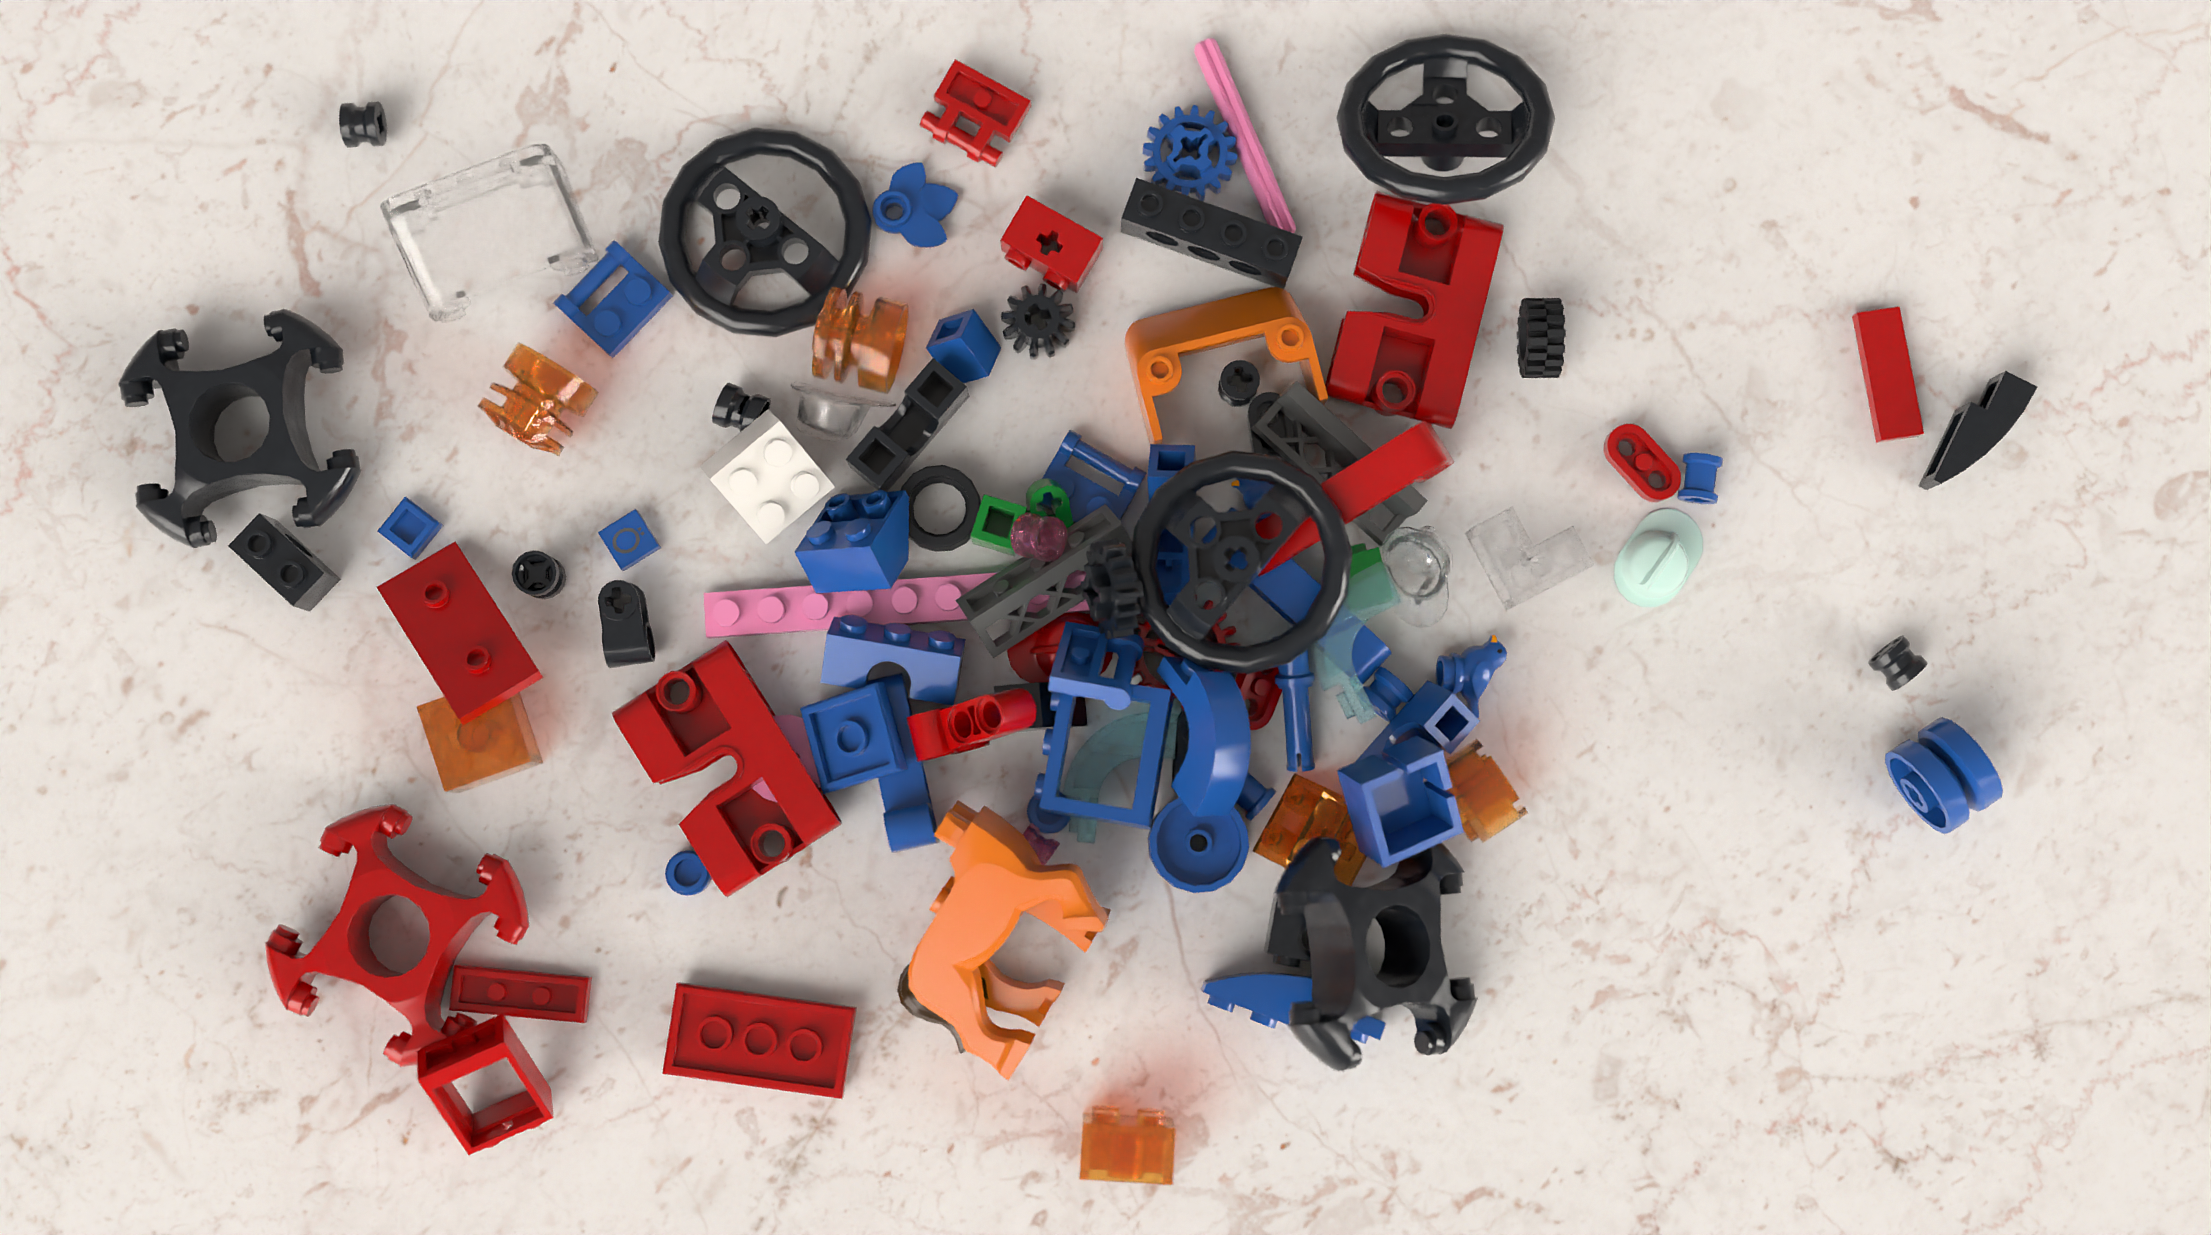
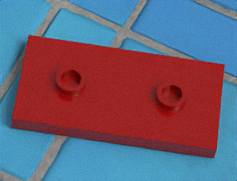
M456 541L377 586L378 591L463 726L543 678Z
M677 982L662 1074L842 1099L845 1091L857 1007Z

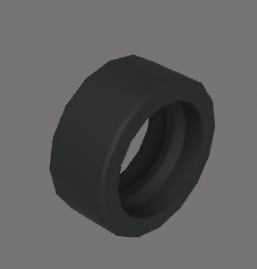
M945 465L927 466L913 473L900 490H906L909 497V538L919 547L934 552L952 551L966 544L971 538L970 536L981 505L980 495L972 480L960 470ZM945 483L951 485L961 493L965 500L966 512L963 521L955 530L947 534L936 535L925 531L918 525L914 517L913 506L916 496L923 488L931 484Z

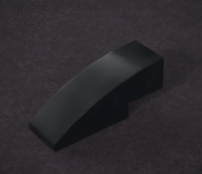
M2007 371L1989 379L1978 404L1970 402L1954 411L1918 487L1928 490L1965 471L1985 456L2016 423L2038 387Z

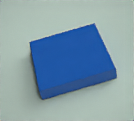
M877 682L800 708L823 794L833 793L908 769L884 682Z

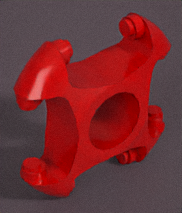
M388 804L356 811L325 827L319 840L321 843L318 848L328 854L340 857L341 853L349 854L354 846L357 851V860L340 912L310 953L306 955L299 952L303 944L298 939L300 933L282 924H279L272 931L265 943L270 977L276 993L287 1011L289 1010L299 1016L305 1015L307 1017L313 1013L320 997L316 995L317 988L312 986L311 983L315 976L321 973L364 986L404 1015L411 1024L412 1035L405 1031L399 1036L394 1034L385 1046L383 1055L400 1067L417 1065L418 1050L477 1024L475 1019L462 1013H457L455 1017L447 1016L445 1022L441 1017V1002L447 980L456 957L474 930L485 917L493 913L498 916L493 926L498 930L496 936L508 943L517 945L529 928V917L524 892L514 869L508 860L496 854L486 853L477 867L476 873L480 875L479 882L487 886L485 892L479 897L459 894L433 885L405 866L391 853L387 845V837L393 839L397 835H404L412 822L413 816L396 804ZM396 895L408 898L419 906L429 923L430 941L426 954L415 968L406 973L392 971L379 962L370 947L369 927L373 915L382 903Z

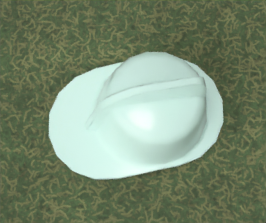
M1660 509L1648 514L1639 523L1620 551L1614 564V580L1619 592L1629 602L1640 607H1657L1669 602L1683 587L1698 564L1703 552V537L1698 525L1687 514L1676 509Z

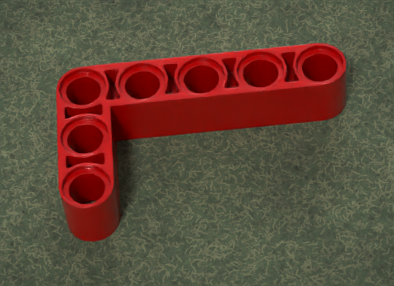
M1422 421L1320 485L1342 512L1346 525L1412 483H1422L1451 466L1454 460L1433 426ZM1274 513L1256 524L1258 535L1264 539L1275 538L1282 530V520ZM1311 517L1298 528L1258 574L1259 577L1320 541L1317 526Z

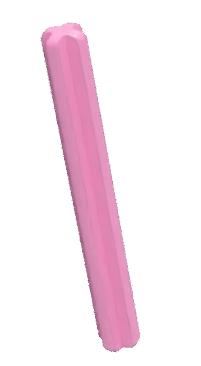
M1214 38L1201 41L1195 45L1194 53L1222 119L1228 123V133L1236 138L1235 149L1266 222L1271 226L1295 233L1296 225L1218 43Z

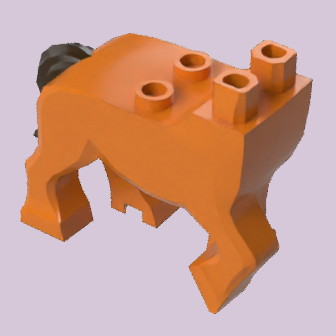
M958 800L953 808L948 811L934 836L955 848L949 858L955 876L949 878L929 910L934 912L936 916L917 945L911 962L900 975L897 992L901 1004L911 1015L928 1022L941 1024L947 1028L955 1038L960 1054L967 1051L991 1064L1001 1076L1009 1080L1029 1049L1036 1034L1023 1029H1007L997 1026L987 1015L986 1007H990L995 1011L1018 1015L1040 1027L1051 1005L1060 995L1065 983L1053 979L1034 983L1018 981L1002 973L989 958L1007 940L1024 911L1053 927L1086 953L1097 932L1103 931L1111 909L1100 906L1081 868L1071 863L1041 865L1037 853L1024 835L1005 819L985 805L978 813Z

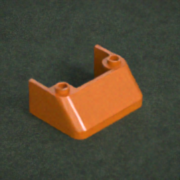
M1269 287L1143 318L1130 325L1125 335V350L1150 445L1162 444L1163 441L1152 397L1170 393L1178 386L1182 375L1179 357L1264 336L1268 350L1274 358L1285 363L1299 361L1306 389L1325 405L1328 395L1312 334L1290 293L1282 288Z

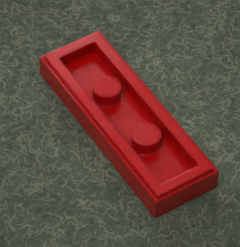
M1900 306L1854 314L1852 319L1876 443L1923 435L1924 430Z
M457 964L454 965L449 1011L491 1015L503 1013L504 1016L586 1023L592 977Z

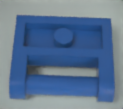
M615 240L605 248L608 253L566 296L561 294L553 302L612 359L673 297L667 288ZM621 265L629 273L586 316L579 308Z
M1070 429L1042 479L1049 478L1055 480L1062 486L1069 499L1074 524L1104 504L1121 520L1145 479L1147 472L1136 466L1134 469L1125 466L1081 441L1082 436ZM1072 455L1124 484L1119 496L1068 468L1066 465ZM1046 492L1043 494V501L1040 504L1052 511L1051 501L1056 498H1053L1050 492Z
M1066 621L1050 674L1048 691L1064 693L1069 696L1104 700L1106 705L1112 709H1126L1130 705L1133 695V689L1130 684L1135 664L1142 657L1145 646L1143 639L1137 634L1106 639L1105 633H1099V627ZM1106 651L1118 655L1113 678L1100 676Z

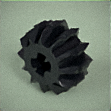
M1040 284L1038 295L1033 296L1030 288L1027 285L1023 286L1021 291L1024 300L1021 301L1015 296H1009L1007 303L1014 311L1001 313V321L1010 325L1003 330V336L1006 340L1017 338L1013 345V350L1016 353L1022 352L1029 345L1030 359L1036 360L1038 348L1044 347L1049 358L1054 357L1055 349L1053 342L1066 348L1069 345V339L1063 332L1075 331V322L1066 319L1074 312L1072 304L1059 305L1063 299V292L1060 290L1055 291L1049 298L1046 297V284ZM1038 314L1041 319H1045V328L1038 330L1037 326L1031 323V316Z

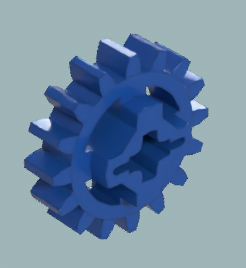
M1193 105L1190 115H1184L1179 106L1175 107L1174 119L1172 120L1166 115L1161 114L1158 120L1161 129L1149 127L1147 137L1152 142L1143 143L1142 154L1151 157L1144 161V171L1156 172L1151 179V183L1156 185L1164 183L1167 189L1181 192V194L1189 196V193H1195L1198 200L1204 201L1205 191L1208 188L1213 193L1218 194L1221 190V184L1218 179L1230 181L1232 171L1227 166L1236 165L1237 154L1229 152V150L1235 147L1236 138L1233 136L1224 137L1228 129V123L1224 121L1215 125L1213 123L1215 112L1212 110L1205 117L1199 116L1197 105ZM1186 128H1193L1200 131L1186 130ZM1166 140L1172 153L1166 157V161L1162 162L1160 150ZM1217 146L1219 160L1215 168H1213L1212 161L1207 155ZM1185 149L1189 153L1195 150L1198 151L1197 159L1195 160L1190 155L1181 158L1182 150ZM1179 177L1194 178L1195 180H1184L1180 179Z

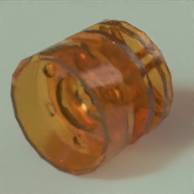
M832 287L824 307L818 315L813 334L812 374L814 378L826 380L834 365V380L836 383L843 384L852 366L858 367L857 380L859 388L888 395L894 384L903 353L909 319L908 303L879 297L876 299L868 315L864 314V295L862 292L855 291L847 305V292L845 288Z
M517 342L502 366L506 373L517 381L513 388H509L492 382L489 388L504 398V403L500 407L482 397L477 407L490 418L497 428L528 447L560 456L565 447L549 437L548 434L553 428L571 438L574 431L559 418L563 411L584 417L599 392L559 364L530 347Z

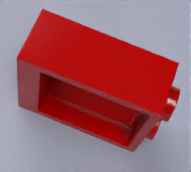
M503 1013L417 1051V1081L468 1155L493 1147L507 1138L525 1130L534 1129L554 1118L551 1088ZM507 1058L527 1090L472 1113L452 1081Z

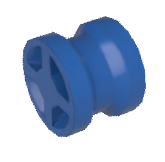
M1379 667L1374 673V681L1369 686H1363L1357 692L1358 697L1387 722H1391L1394 719L1396 708L1401 703L1409 702L1414 696L1412 691L1399 678L1384 667Z

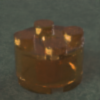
M1476 738L1445 759L1452 788L1446 791L1455 795L1464 834L1467 839L1473 842L1479 838L1482 843H1485L1528 814V811L1522 805L1514 807L1513 803L1520 799L1493 758L1491 756L1487 757L1485 754L1481 757L1476 751L1482 748L1483 745Z

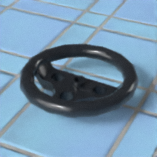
M1451 34L1407 39L1372 56L1346 83L1336 116L1344 152L1369 181L1401 198L1441 205L1487 199L1523 181L1547 153L1555 122V115L1546 84L1520 56L1488 40ZM1423 64L1422 95L1402 110H1378L1368 101L1369 97L1387 78L1412 66ZM1467 65L1478 66L1505 79L1522 98L1523 102L1512 111L1487 110L1467 95ZM1439 98H1449L1453 100V102L1448 104H1442L1436 102L1435 100ZM1403 130L1410 134L1398 137L1392 135L1391 132ZM1483 131H1493L1498 135L1494 137H1484L1479 133ZM1385 157H1421L1423 163L1428 168L1439 172L1456 169L1462 164L1464 157H1496L1506 159L1477 173L1442 177L1411 172Z
M752 128L715 139L681 167L663 200L658 244L670 283L697 315L734 334L778 337L815 326L849 298L868 263L872 220L860 182L833 150L796 131ZM755 155L790 157L817 171L837 195L845 221L843 252L840 260L838 261L821 243L783 214L772 200L758 194L725 166ZM734 189L740 193V200L735 207L722 209L717 206V197L723 190ZM693 202L700 205L713 216L715 245L702 259L697 273L693 269L685 242L688 210ZM761 223H769V226L765 229L758 225ZM794 243H801L808 248L806 259L799 264H791L784 259L785 250ZM734 249L743 251L746 255V260L741 268L727 270L723 267L722 259L728 251ZM784 273L809 295L803 302L773 311L740 308L733 304L738 292L752 276Z
M1232 450L1190 462L1155 490L1134 527L1131 557L1134 561L1137 577L1142 581L1143 597H1140L1138 602L1141 614L1167 648L1204 669L1251 674L1291 663L1326 636L1348 596L1353 552L1342 512L1315 477L1276 455ZM1234 478L1268 482L1273 485L1251 510L1218 513L1196 494L1202 487ZM1274 513L1281 518L1282 530L1278 536L1272 539H1264L1258 535L1256 522L1261 515ZM1311 517L1317 526L1325 557L1321 588L1304 618L1278 638L1249 646L1216 643L1205 638L1211 628L1298 528ZM1200 518L1213 520L1217 527L1215 538L1206 544L1195 542L1191 535L1192 525ZM1165 528L1188 547L1190 581L1178 593L1170 606L1165 601L1156 569L1160 537ZM1236 553L1246 555L1245 560L1248 564L1242 570L1237 567L1233 569L1231 566V558ZM1204 583H1214L1221 591V600L1216 607L1203 609L1196 602V591Z

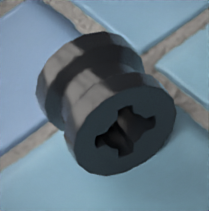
M368 102L365 107H357L353 103L341 104L339 126L342 140L347 148L358 147L361 142H369L373 146L385 145L387 124L384 109L380 102Z
M1904 635L1891 641L1868 662L1874 671H1881L1885 675L1886 685L1892 691L1907 684L1928 664L1921 655L1913 654L1909 649L1910 642Z

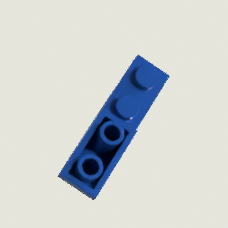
M1278 972L1241 973L1204 981L1201 991L1210 995L1208 1004L1232 1013L1235 1005L1252 1011L1250 1020L1275 1029L1278 1021L1285 1024L1290 1022L1289 1010L1291 1009L1292 1002L1312 1001V977ZM1372 1016L1364 1017L1354 1024L1350 1033L1351 1038L1366 1044L1369 1036L1380 1040L1386 1023Z

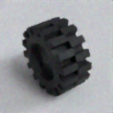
M1523 298L1521 301V306L1519 307L1520 317H1518L1517 354H1519L1517 361L1518 367H1520L1519 373L1521 378H1559V375L1562 373L1566 329H1564V307L1561 304L1562 300L1560 298Z

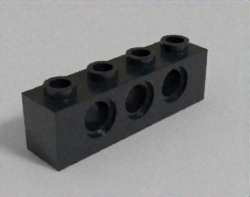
M1136 178L1123 212L1120 231L1282 289L1285 288L1303 238L1300 235Z

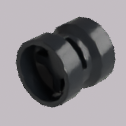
M727 383L717 399L712 422L724 428L736 427L741 432L766 410L770 409L771 400L760 394L750 396L744 393L742 387Z
M535 550L525 552L517 558L512 568L514 584L519 590L534 598L544 600L553 598L565 586L566 574L564 567L558 560L544 552Z

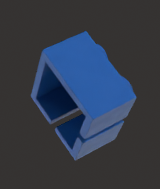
M1414 736L1382 750L1383 759L1370 755L1337 770L1359 851L1383 868L1464 833L1455 795L1446 791L1452 788L1443 750L1419 736Z

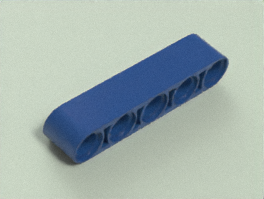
M1231 507L1227 512L1238 511V510H1236L1235 508ZM1216 524L1201 539L1203 544L1209 543L1215 538L1217 533ZM1236 553L1231 558L1233 569L1237 567L1242 570L1247 566L1245 554ZM1290 559L1260 577L1257 575L1249 587L1290 625L1294 626L1306 615L1321 585L1293 559ZM1342 606L1326 636L1313 645L1346 676L1360 686H1363L1392 654L1386 644L1344 606Z

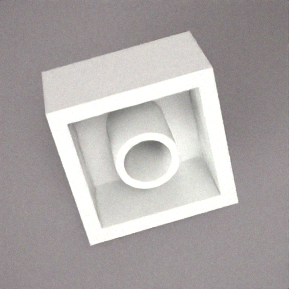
M769 409L700 466L713 484L766 544L835 487Z

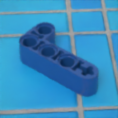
M899 673L868 680L866 686L877 682L885 683L908 768L907 770L878 778L885 809L883 813L884 825L891 852L897 853L940 843L939 838L934 836L937 824L923 761L917 762L906 719L912 716V710L903 674Z

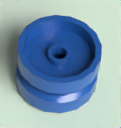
M1944 717L1936 719L1918 732V742L1908 739L1885 754L1887 770L1900 794L1924 822L1943 834L1950 833L1967 822L1970 809L1979 812L2002 797L2003 787L1992 762L1979 744L1963 728L1950 719Z
M1180 797L1166 804L1153 819L1152 829L1147 837L1149 858L1157 873L1173 887L1192 893L1213 892L1232 882L1244 867L1249 851L1247 827L1234 807L1230 814L1225 816H1193ZM1195 834L1204 836L1207 840V845L1203 846V851L1196 852L1190 847V839Z

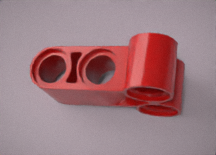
M1018 688L982 695L948 708L934 709L907 717L917 762L982 748L990 745L989 741L1027 729L1035 721L1036 705L1033 697L1027 690Z

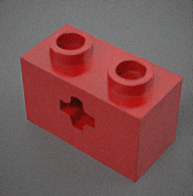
M1026 195L1000 239L1001 250L1006 253L1004 258L1009 263L1024 271H1027L1029 267L1044 275L1042 279L1045 283L1061 292H1065L1068 288L1078 293L1103 250V238L1028 195ZM1052 241L1057 243L1058 252L1051 250L1048 255L1043 254L1042 245L1049 246Z

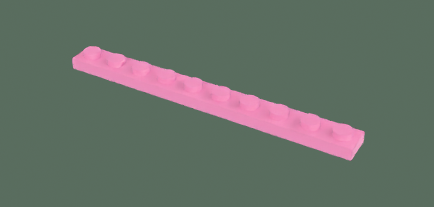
M1076 570L1070 574L1064 587L1076 588L1081 585V581L1085 580L1086 572ZM997 573L898 579L891 589L816 593L811 585L704 593L706 637L711 639L826 631L829 629L834 616L841 618L845 615L860 616L869 623L881 625L888 623L912 625L969 621L956 602V599ZM1039 594L1031 599L1027 612L1037 613L1045 608L1050 596ZM1085 599L1065 613L1090 612V609Z

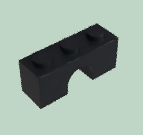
M934 358L904 391L905 397L892 416L879 428L874 425L845 459L850 468L877 491H889L970 397L967 386Z

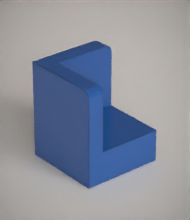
M972 309L939 319L926 349L937 362L962 383H967L990 375L1000 353L1001 346L977 312Z

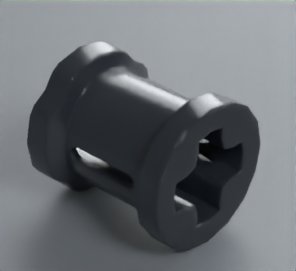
M1245 360L1230 362L1224 367L1218 383L1220 398L1232 407L1248 405L1256 395L1260 385L1258 370L1252 363ZM1240 375L1242 382H1249L1246 384L1244 392H1238L1235 385H1229L1232 382L1233 376Z

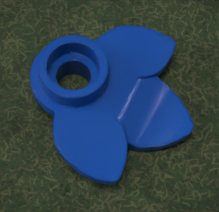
M921 162L908 164L893 174L889 190L881 193L876 198L872 208L873 218L881 230L891 234L900 233L912 246L920 248L940 246L947 241V237L939 222L951 213L958 200V194L946 186L926 183L925 169ZM893 206L900 207L903 210L901 217L890 219L887 216L889 208Z

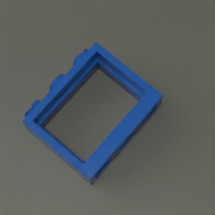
M1130 684L1133 689L1131 701L1150 704L1132 809L1058 797L1076 696L1052 691L1050 710L1057 712L1054 728L1046 729L1043 740L1042 754L1048 756L1046 773H1039L1035 784L1034 799L1040 800L1039 808L1047 813L1151 830L1174 701L1172 691Z

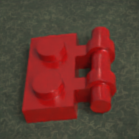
M955 59L934 94V101L946 107L945 112L940 118L926 111L919 126L933 133L932 138L945 145L949 142L966 151V157L977 163H980L982 160L996 168L1002 159L1003 152L991 146V140L994 135H997L1010 143L1031 107V100ZM961 116L980 126L976 136L956 127Z

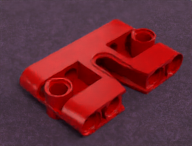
M1376 191L1369 210L1353 275L1392 296L1418 303L1422 307L1423 318L1413 319L1390 312L1347 311L1345 318L1341 319L1325 382L1328 397L1373 408L1383 416L1392 417L1399 415L1452 429L1458 415L1504 225L1456 213L1449 205L1434 203L1425 205L1410 199ZM1425 220H1438L1443 225L1444 234L1434 235L1426 229ZM1385 384L1397 386L1401 390L1402 401L1399 403L1387 401L1383 396L1382 386Z
M727 640L678 671L666 673L659 679L656 685L612 712L617 726L653 783L659 782L662 785L700 772L725 756H732L736 760L737 771L735 775L709 792L679 823L680 828L711 878L727 898L777 865L787 862L796 853L842 824L840 817L826 794L822 793L821 787L817 788L818 784L813 781L799 759L801 756L795 753L773 717L776 716ZM686 681L690 688V695L684 703L675 705L671 700L670 691L677 682ZM764 780L777 802L763 798L752 787ZM772 831L780 832L785 840L783 851L775 857L770 856L764 849V839Z

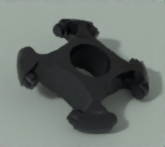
M281 309L264 315V327L269 337L273 336L276 342H282L279 349L271 354L223 370L179 371L177 360L183 359L185 352L189 350V340L186 332L175 328L158 330L136 352L118 383L121 399L126 407L148 405V400L155 397L154 389L162 388L175 429V485L170 495L168 490L161 489V485L158 483L137 486L135 506L150 523L178 542L193 548L207 546L212 542H216L217 532L213 521H208L202 513L212 502L234 493L259 486L304 485L307 497L298 498L297 505L292 507V516L297 527L310 528L322 526L344 503L355 486L361 473L359 457L356 456L355 450L343 449L334 451L332 453L333 457L326 460L328 470L320 471L311 448L305 423L304 394L309 367L312 365L314 368H319L320 373L325 374L342 371V365L344 364L343 349L315 323L290 310ZM247 396L261 397L270 415L269 432L262 446L250 457L237 462H225L219 456L214 443L215 425L221 413L234 401Z
M1330 836L1312 837L1295 853L1287 864L1273 893L1277 894L1278 908H1281L1282 915L1304 913L1311 954L1312 1001L1292 1002L1291 1009L1289 1010L1290 1023L1287 1026L1305 1049L1330 1068L1342 1072L1355 1068L1362 1060L1361 1049L1350 1035L1354 1024L1364 1017L1399 1004L1408 1008L1415 1018L1417 1032L1414 1037V1045L1416 1050L1420 1054L1428 1056L1447 1052L1465 1029L1478 1000V997H1475L1474 984H1471L1470 977L1449 979L1441 943L1440 895L1461 893L1460 886H1463L1462 873L1465 871L1454 855L1441 842L1398 861L1395 873L1384 881L1365 888L1348 886L1340 882L1334 874V866L1341 854L1339 841ZM1374 918L1381 927L1385 941L1384 960L1377 975H1375L1370 967L1366 952L1367 933Z

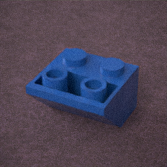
M878 490L867 494L848 495L842 493L831 496L795 550V554L816 593L892 588L909 560V497L906 490L891 492Z

